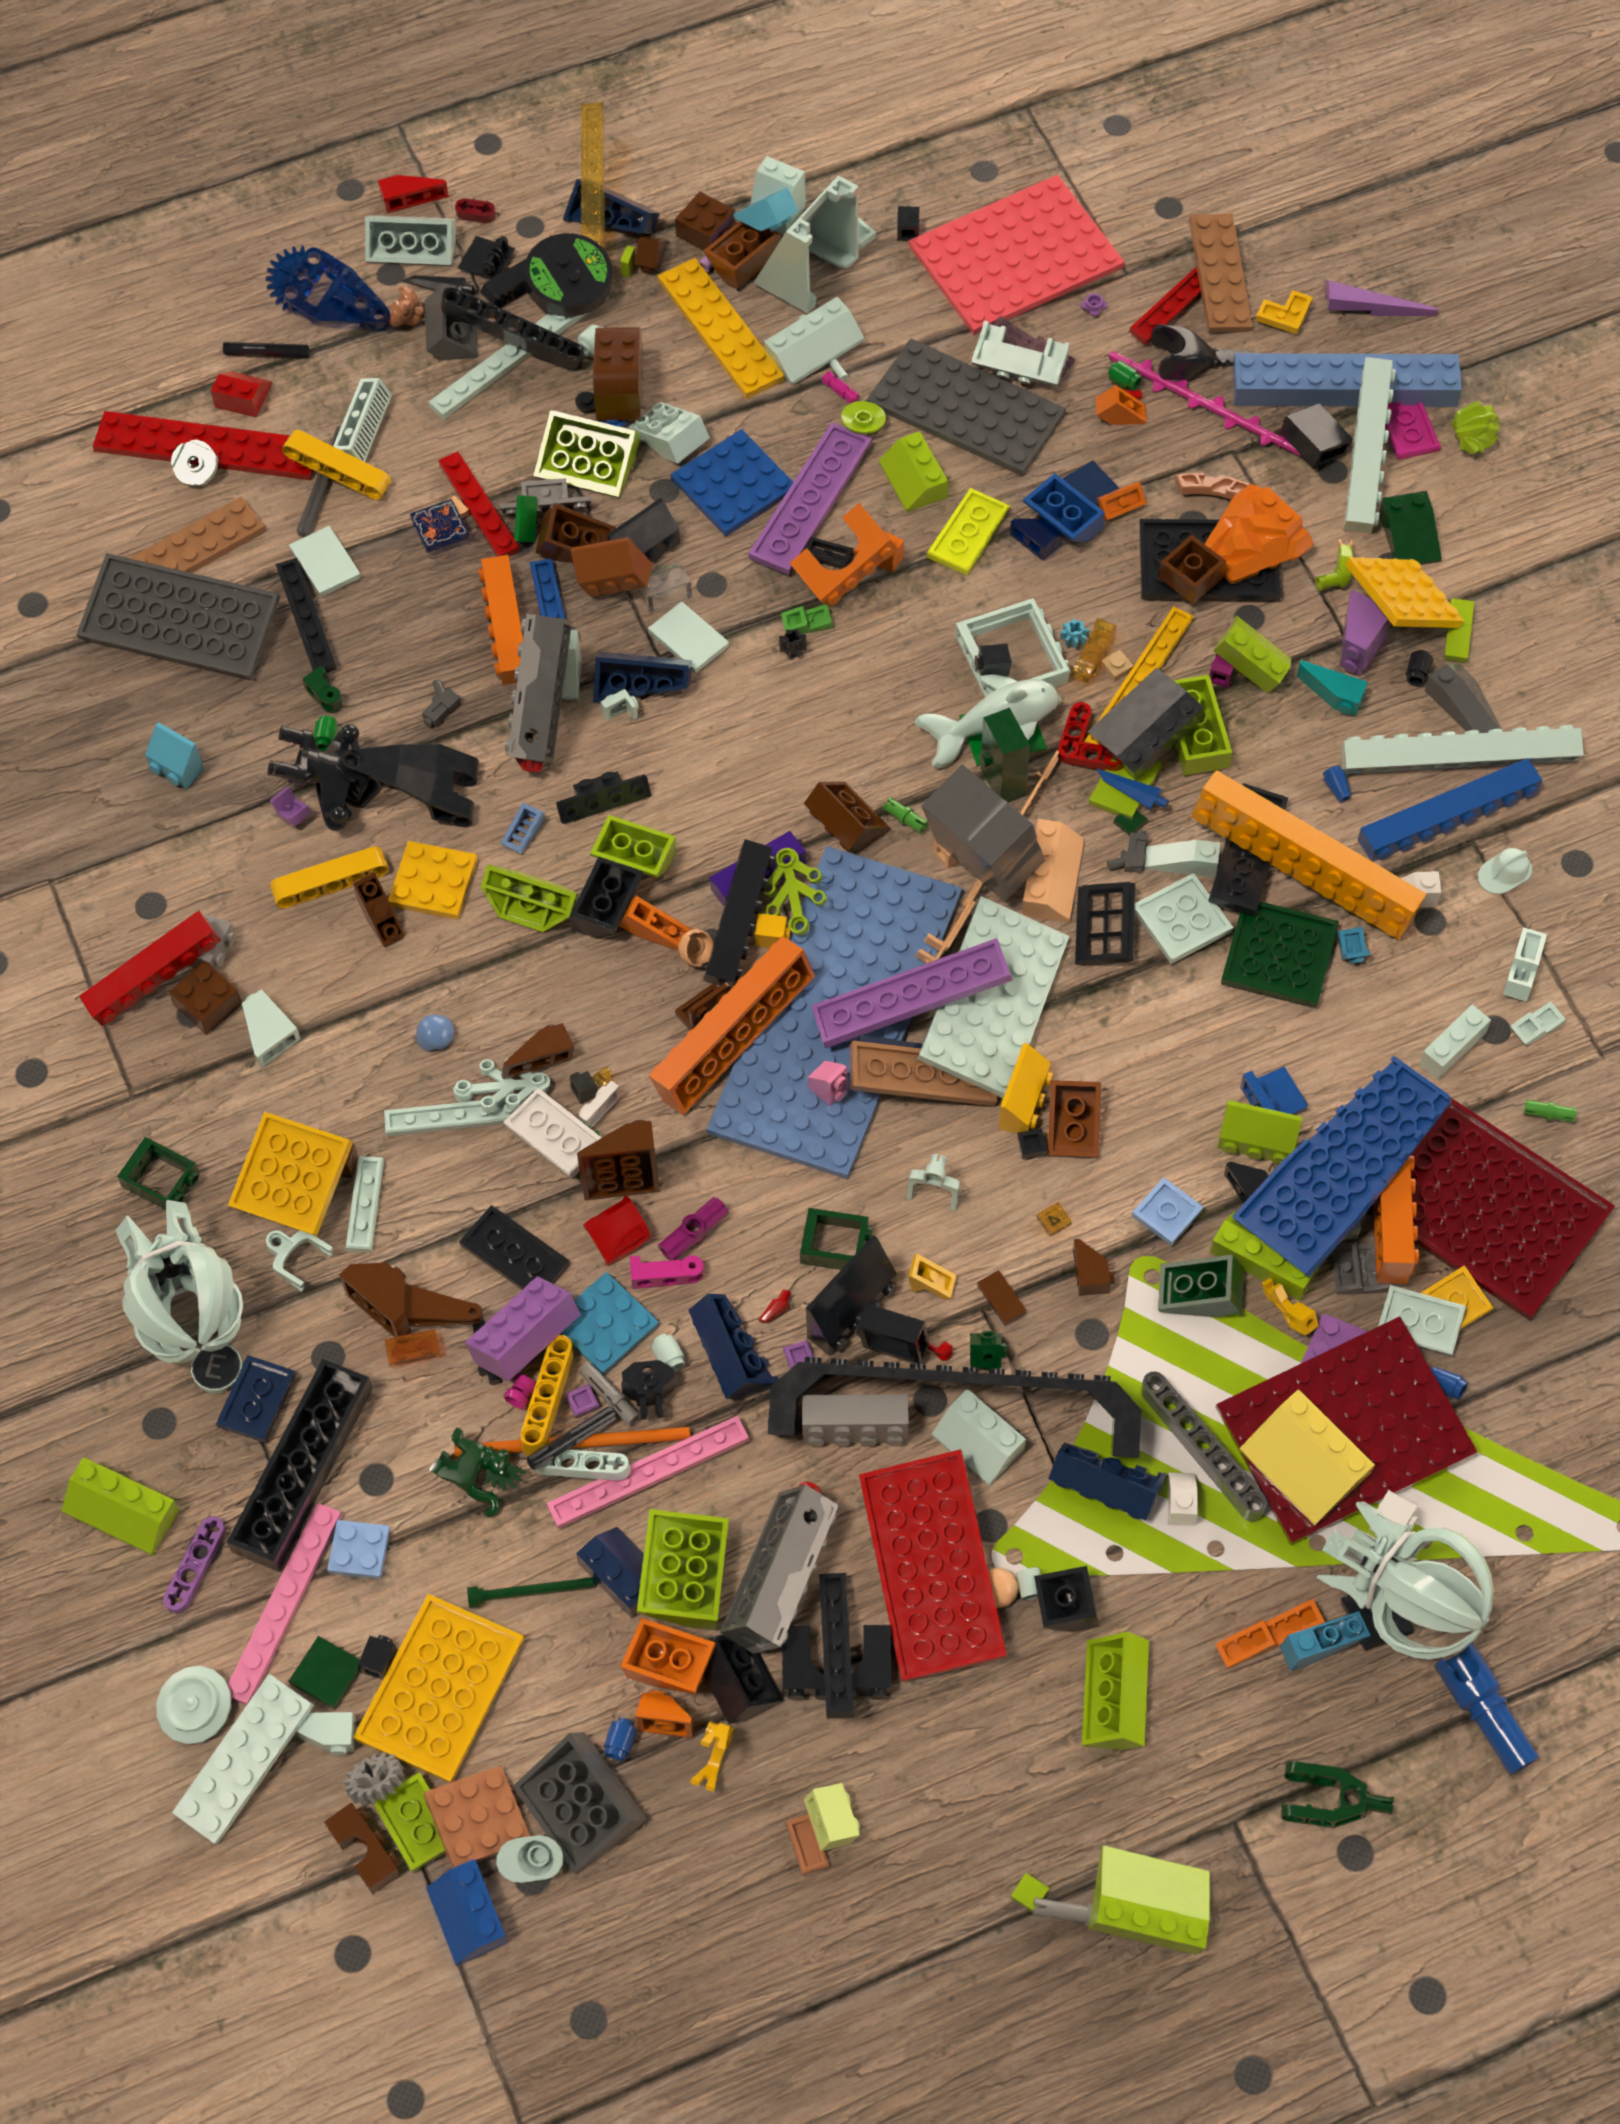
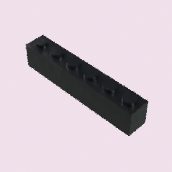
M744 839L703 980L718 985H723L727 982L732 988L734 982L740 979L743 969L739 968L741 959H746L749 946L745 945L747 936L752 937L756 923H752V918L754 914L758 915L762 901L758 900L760 891L765 892L768 878L764 876L766 869L771 870L775 856L771 855L773 847Z

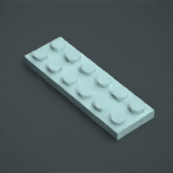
M268 1674L172 1813L208 1840L218 1845L314 1705L273 1675Z

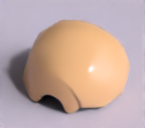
M693 929L685 933L678 944L679 955L682 960L694 967H702L704 963L709 961L713 947V939L710 935L699 929Z
M1004 1568L989 1569L997 1608L1009 1606L1017 1598L1019 1591L1016 1577Z

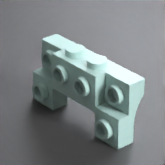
M984 321L971 361L972 365L994 370L1000 378H1018V382L1031 385V382H1040L1058 387L1070 350V343L1065 342L1063 344L1048 338L1043 354L1042 352L1003 343L1007 330L1006 326L1001 325V327Z

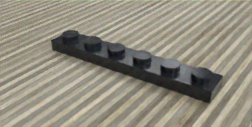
M298 558L275 564L312 671L320 666L327 673L337 670Z
M846 1573L819 1574L826 1718L854 1717Z

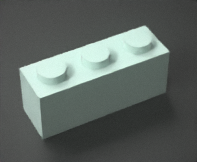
M1471 1005L1423 1051L1419 1065L1439 1080L1487 1033L1491 1019L1474 1005Z

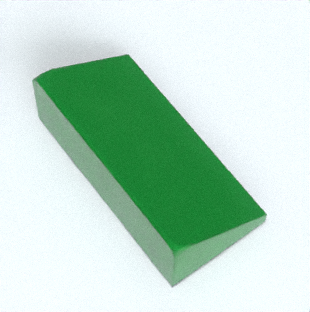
M517 496L515 541H535L538 504L536 496Z

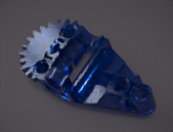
M292 246V253L283 249L284 257L277 253L276 258L278 262L270 261L274 268H267V272L271 276H266L265 281L271 282V284L266 285V289L274 290L269 296L270 298L278 297L275 305L277 306L282 303L283 311L287 309L293 314H300L316 325L320 321L336 324L356 323L359 324V328H364L365 325H368L377 331L384 330L388 326L390 319L388 307L353 268L326 251L311 247L305 252L304 246H301L300 252H297L295 246ZM316 258L319 262L313 264L309 262V259ZM325 274L333 282L318 305L314 306L306 300L315 287L314 283L317 284L322 275ZM292 292L297 297L290 299L286 294ZM363 303L366 307L360 309L355 304ZM380 314L384 316L385 319L379 321L374 316Z

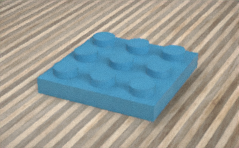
M605 1272L574 1300L581 1315L563 1330L560 1335L567 1336L571 1340L572 1347L588 1362H592L596 1369L604 1376L658 1328L659 1321L613 1277Z

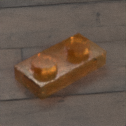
M435 1329L385 1339L390 1367L441 1356Z

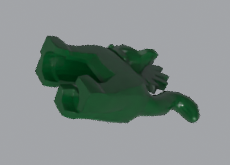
M456 1427L450 1438L455 1446L462 1451L457 1462L452 1461L449 1453L443 1450L439 1459H435L429 1470L443 1480L454 1483L474 1500L488 1502L490 1507L485 1512V1517L490 1518L498 1513L500 1501L494 1493L481 1490L476 1486L475 1482L481 1469L487 1470L485 1483L488 1484L492 1480V1487L496 1488L498 1482L503 1491H506L505 1482L515 1489L516 1487L511 1478L522 1482V1479L516 1473L526 1474V1471L509 1464L511 1454L506 1449L494 1451L493 1446L487 1448L484 1444L465 1438L463 1430Z

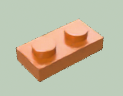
M1140 482L1132 483L1097 498L1100 509L1105 512L1104 520L1112 519L1147 504Z

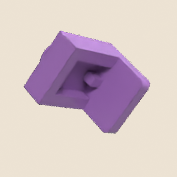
M288 787L270 800L279 818L293 827L302 823L312 813L309 806L296 799L292 790Z

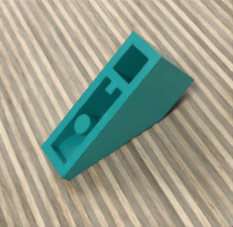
M1303 660L1300 661L1297 677L1334 710H1338L1346 715L1357 716L1365 696L1368 681Z

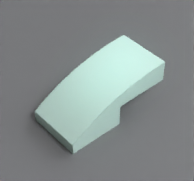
M1550 1001L1533 1014L1531 1012L1512 1024L1510 1028L1522 1043L1527 1046L1564 1025L1566 1019Z

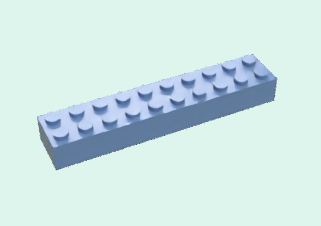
M1235 353L1232 369L1234 406H1314L1319 403L1321 406H1358L1362 367L1365 357L1393 360L1392 369L1396 371L1394 383H1390L1389 388L1393 390L1392 402H1401V405H1418V402H1422L1424 407H1458L1462 391L1459 354Z

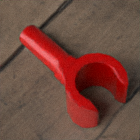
M946 1341L939 1347L933 1344L928 1346V1350L934 1352L941 1361H946L953 1354V1347Z

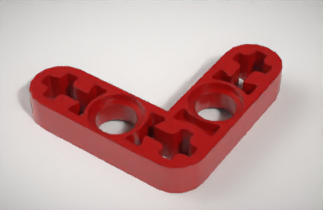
M1085 702L1075 703L1070 709L1058 746L1060 760L1066 764L1100 770L1119 771L1123 769L1117 761L1111 762L1113 758L1099 744L1084 742L1092 720V710L1090 705ZM1081 712H1085L1081 716V722H1079L1078 715H1080ZM1073 729H1078L1081 731V734L1079 736H1071L1069 732ZM1070 744H1072L1073 751H1070L1069 754H1065V752L1069 751ZM1090 752L1098 754V757L1095 759H1087L1085 756Z

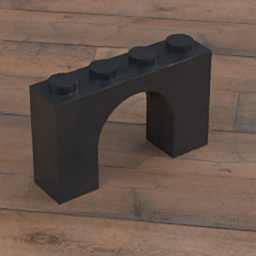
M809 1625L789 1626L787 1640L782 1645L783 1697H788L790 1700H803L804 1697H815L818 1700H825L824 1675L814 1667L810 1659ZM863 1625L864 1655L861 1664L852 1673L853 1700L858 1699L859 1696H870L874 1700L885 1699L886 1696H891L890 1625Z

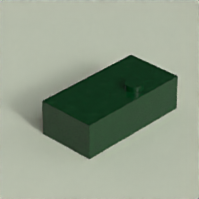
M1009 707L983 717L981 754H979L980 769L990 788L1006 802L1009 803L1025 797L1030 744Z

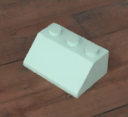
M966 1389L948 1408L931 1434L949 1452L961 1449L966 1466L988 1486L1025 1451L1026 1439L969 1389Z

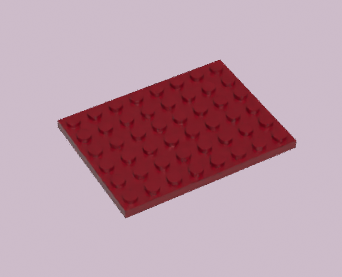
M1451 1098V1104L1410 1155L1414 1156V1170L1411 1171V1179H1415L1416 1183L1415 1194H1412V1202H1416L1417 1205L1416 1217H1413V1225H1416L1418 1228L1417 1241L1414 1242L1454 1270H1458L1465 1265L1479 1287L1528 1320H1531L1612 1213L1615 1205ZM1372 1204V1206H1371V1207L1369 1208V1210H1368V1211H1369L1370 1213H1372V1214H1373V1204Z
M1400 1316L1223 1400L1215 1406L1258 1487L1266 1497L1267 1503L1290 1545L1360 1512L1356 1502H1365L1372 1506L1381 1502L1388 1490L1397 1494L1478 1453ZM1298 1389L1374 1464L1371 1474L1315 1526L1239 1450L1260 1426Z

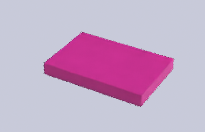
M1401 402L1388 403L1387 409L1391 410L1389 424L1385 423V430H1389L1388 439L1397 460L1440 452V443L1422 402H1418V405H1401Z

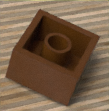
M699 191L675 218L676 237L704 251L726 231L736 225V219L733 215L735 214V209Z
M1191 534L1160 562L1158 578L1190 603L1194 604L1224 577L1226 560Z
M206 961L201 963L168 991L173 1005L205 1035L242 1005L238 990Z

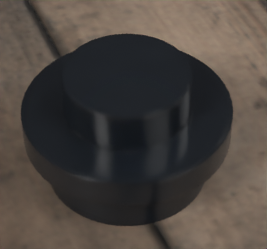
M591 392L578 394L575 399L576 407L583 413L594 411V394Z

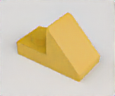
M914 1254L908 1279L912 1292L926 1289L946 1300L951 1298L957 1275L919 1254Z

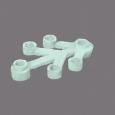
M486 1059L479 1065L482 1075L489 1076L497 1082L471 1084L467 1080H460L454 1086L453 1091L458 1102H469L474 1098V1094L497 1092L493 1096H485L481 1099V1107L484 1112L491 1113L495 1111L497 1105L504 1099H506V1105L509 1110H516L537 1088L546 1093L550 1087V1078L544 1073L532 1074L528 1072L517 1075L522 1080L502 1079V1072L495 1068L492 1060ZM521 1089H523V1090H522L521 1092H519L518 1094H515V1093L511 1094V1093L514 1092L515 1090H521Z

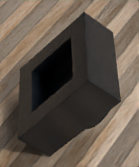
M1042 1128L1017 1133L1022 1159L1047 1155Z

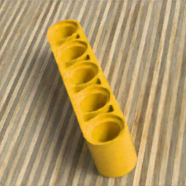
M293 430L282 448L283 453L288 458L374 500H380L391 483V478L386 472L301 430Z
M374 846L278 877L271 881L269 886L276 906L280 909H285L353 887L352 882L372 872H375L377 878H380L388 873L389 867L382 849Z
M558 1335L548 1344L520 1435L522 1449L527 1456L547 1445L573 1362L572 1343L565 1335ZM558 1350H566L562 1353L557 1352ZM552 1372H559L556 1375H550ZM545 1394H551V1395H552V1396L547 1397V1398H546V1397H542V1396L545 1395ZM537 1417H545L542 1420H536ZM531 1439H537V1440H538V1441L535 1442V1443H529V1442H528V1441L531 1440Z

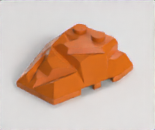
M1249 484L1232 498L1205 545L1226 560L1224 577L1233 584L1255 576L1260 570L1270 567V569L1278 567V564L1281 562L1297 560L1310 550L1314 543L1309 532L1302 527L1303 520L1301 516L1269 487L1260 488L1258 485Z

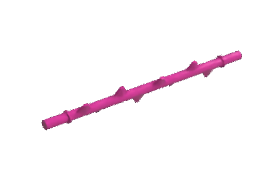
M1111 351L1108 359L1116 363L1121 360L1139 371L1141 376L1153 381V392L1157 393L1167 388L1188 399V408L1193 409L1197 406H1202L1224 417L1225 429L1229 430L1239 425L1261 436L1260 444L1262 446L1274 443L1279 448H1284L1300 457L1302 456L1285 437H1281L1259 426L1258 416L1246 419L1224 408V398L1222 396H1218L1210 401L1187 389V380L1175 383L1161 378L1159 374L1152 371V360L1150 359L1138 364L1133 359L1130 360L1114 351Z

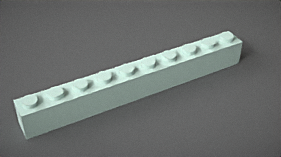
M1563 725L1559 729L1541 726L1530 731H1526V728L1521 727L1512 729V732L1492 729L1488 733H1479L1478 730L1466 731L1465 734L1458 735L1453 731L1441 733L1440 736H1432V733H1421L1417 735L1418 737L1398 734L1394 738H1385L1383 735H1377L1367 740H1361V737H1349L1341 745L1342 769L1345 770L1346 774L1512 765L1526 758L1532 764L1579 761L1584 756L1581 728H1574L1573 725Z

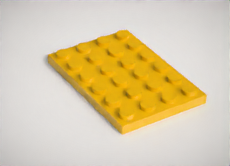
M427 1594L353 1739L381 1753L386 1752L388 1756L393 1754L396 1759L447 1783H452L525 1639L524 1636Z

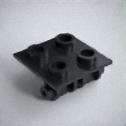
M475 236L458 269L492 279L503 272L515 248L509 246L508 238L505 236L498 237L496 242Z

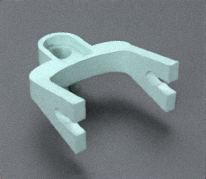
M932 1154L930 1164L926 1166L925 1171L911 1170L908 1181L907 1200H912L916 1183L933 1185L952 1193L951 1210L956 1211L958 1198L961 1193L960 1181L946 1176L944 1167L947 1163V1158L940 1155L938 1161V1154Z
M272 1231L266 1237V1245L271 1254L276 1255L273 1262V1270L300 1293H303L305 1291L304 1282L283 1269L287 1258L304 1242L311 1243L329 1258L333 1256V1247L314 1235L303 1231H298L291 1238L281 1231ZM272 1243H280L281 1245L275 1247L272 1245Z

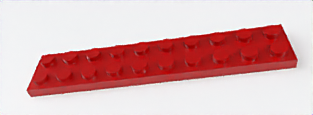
M104 411L93 443L94 452L171 462L172 455L179 445L191 442L190 440H199L213 449L218 457L217 468L310 481L314 470L288 458L283 453L282 448L290 435ZM196 457L195 460H190L189 463L199 466V458Z

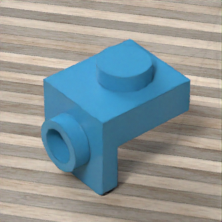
M1363 927L1337 931L1342 960L1349 959L1350 963L1364 961V956L1370 955V950L1366 949Z

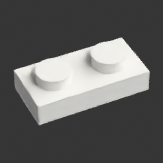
M610 1081L606 1087L602 1086L596 1093L594 1100L582 1107L579 1112V1120L592 1128L620 1098L619 1086L613 1081Z

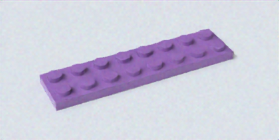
M831 422L748 553L749 559L790 575L794 569L790 562L805 550L811 537H814L871 446L872 438L855 433Z
M998 938L811 1006L823 1044L827 1048L1012 981V977Z

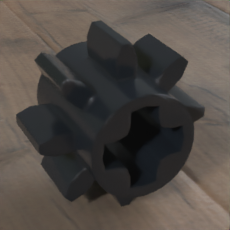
M786 629L785 635L779 636L780 652H785L787 658L800 657L802 651H807L806 634L801 635L799 629Z

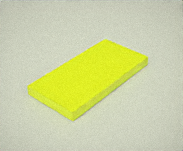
M970 488L927 552V558L968 575L1010 511V505Z

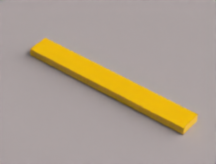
M1174 606L1172 607L1099 720L1156 667L1160 670L1162 669L1192 623L1193 615ZM1090 735L1084 741L1098 744Z

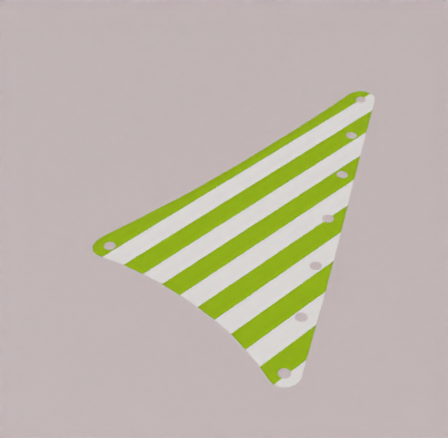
M1141 1256L1135 1259L1130 1266L1125 1306L1105 1375L1111 1376V1381H1116L1142 1410L1139 1458L1110 1455L1112 1417L1096 1400H1094L1073 1445L1097 1452L1100 1459L1107 1457L1120 1459L1122 1465L1129 1468H1135L1136 1465L1146 1467V1473L1157 1476L1158 1472L1168 1474V1472L1195 1473L1197 1484V1518L1195 1525L1168 1524V1475L1147 1520L1134 1519L1127 1512L1109 1508L1103 1502L1094 1498H1085L1078 1491L1059 1487L1051 1480L1022 1517L993 1547L991 1557L994 1567L1010 1571L1017 1579L1016 1572L1035 1567L1040 1568L1042 1575L1087 1566L1090 1576L1340 1565L1345 1563L1322 1550H1313L1309 1545V1539L1313 1535L1318 1534L1322 1535L1327 1542L1333 1530L1352 1539L1358 1529L1377 1540L1378 1537L1369 1530L1370 1525L1361 1512L1292 1545L1288 1542L1268 1503L1263 1517L1257 1522H1249L1240 1515L1141 1395L1143 1378L1151 1371L1160 1372L1164 1375L1258 1487L1215 1406L1223 1400L1301 1364L1308 1346L1296 1341L1243 1308L1240 1315L1223 1317L1159 1312L1160 1281L1157 1284H1148L1144 1279V1273L1150 1269L1157 1270L1160 1273L1161 1264L1168 1262L1155 1256ZM1156 1384L1147 1385L1151 1390L1160 1389ZM1171 1403L1164 1404V1407L1168 1410L1176 1409L1175 1405ZM1188 1423L1180 1424V1426L1186 1430H1190L1193 1428ZM1467 1428L1465 1430L1478 1451L1477 1455L1396 1494L1417 1506L1414 1516L1418 1518L1411 1532L1417 1533L1427 1528H1447L1466 1537L1478 1548L1483 1557L1620 1550V1533L1616 1528L1617 1523L1620 1521V1500L1579 1483ZM1206 1443L1197 1444L1202 1450L1209 1449ZM1223 1463L1213 1464L1219 1470L1226 1469ZM1237 1482L1230 1484L1233 1489H1243L1242 1485ZM1381 1502L1372 1505L1373 1508L1378 1509ZM1256 1503L1247 1504L1252 1510L1260 1509ZM1526 1525L1532 1529L1533 1538L1530 1541L1525 1542L1517 1538L1516 1529L1519 1526ZM1437 1540L1432 1541V1545L1429 1548H1422L1411 1560L1463 1557L1449 1545ZM1211 1541H1220L1224 1545L1225 1550L1221 1556L1213 1557L1208 1553L1207 1546ZM1117 1545L1122 1548L1124 1554L1120 1561L1114 1562L1107 1558L1106 1550L1109 1546ZM1016 1548L1022 1552L1023 1559L1019 1564L1013 1565L1006 1560V1552L1009 1549ZM1347 1550L1345 1556L1361 1563L1362 1560Z

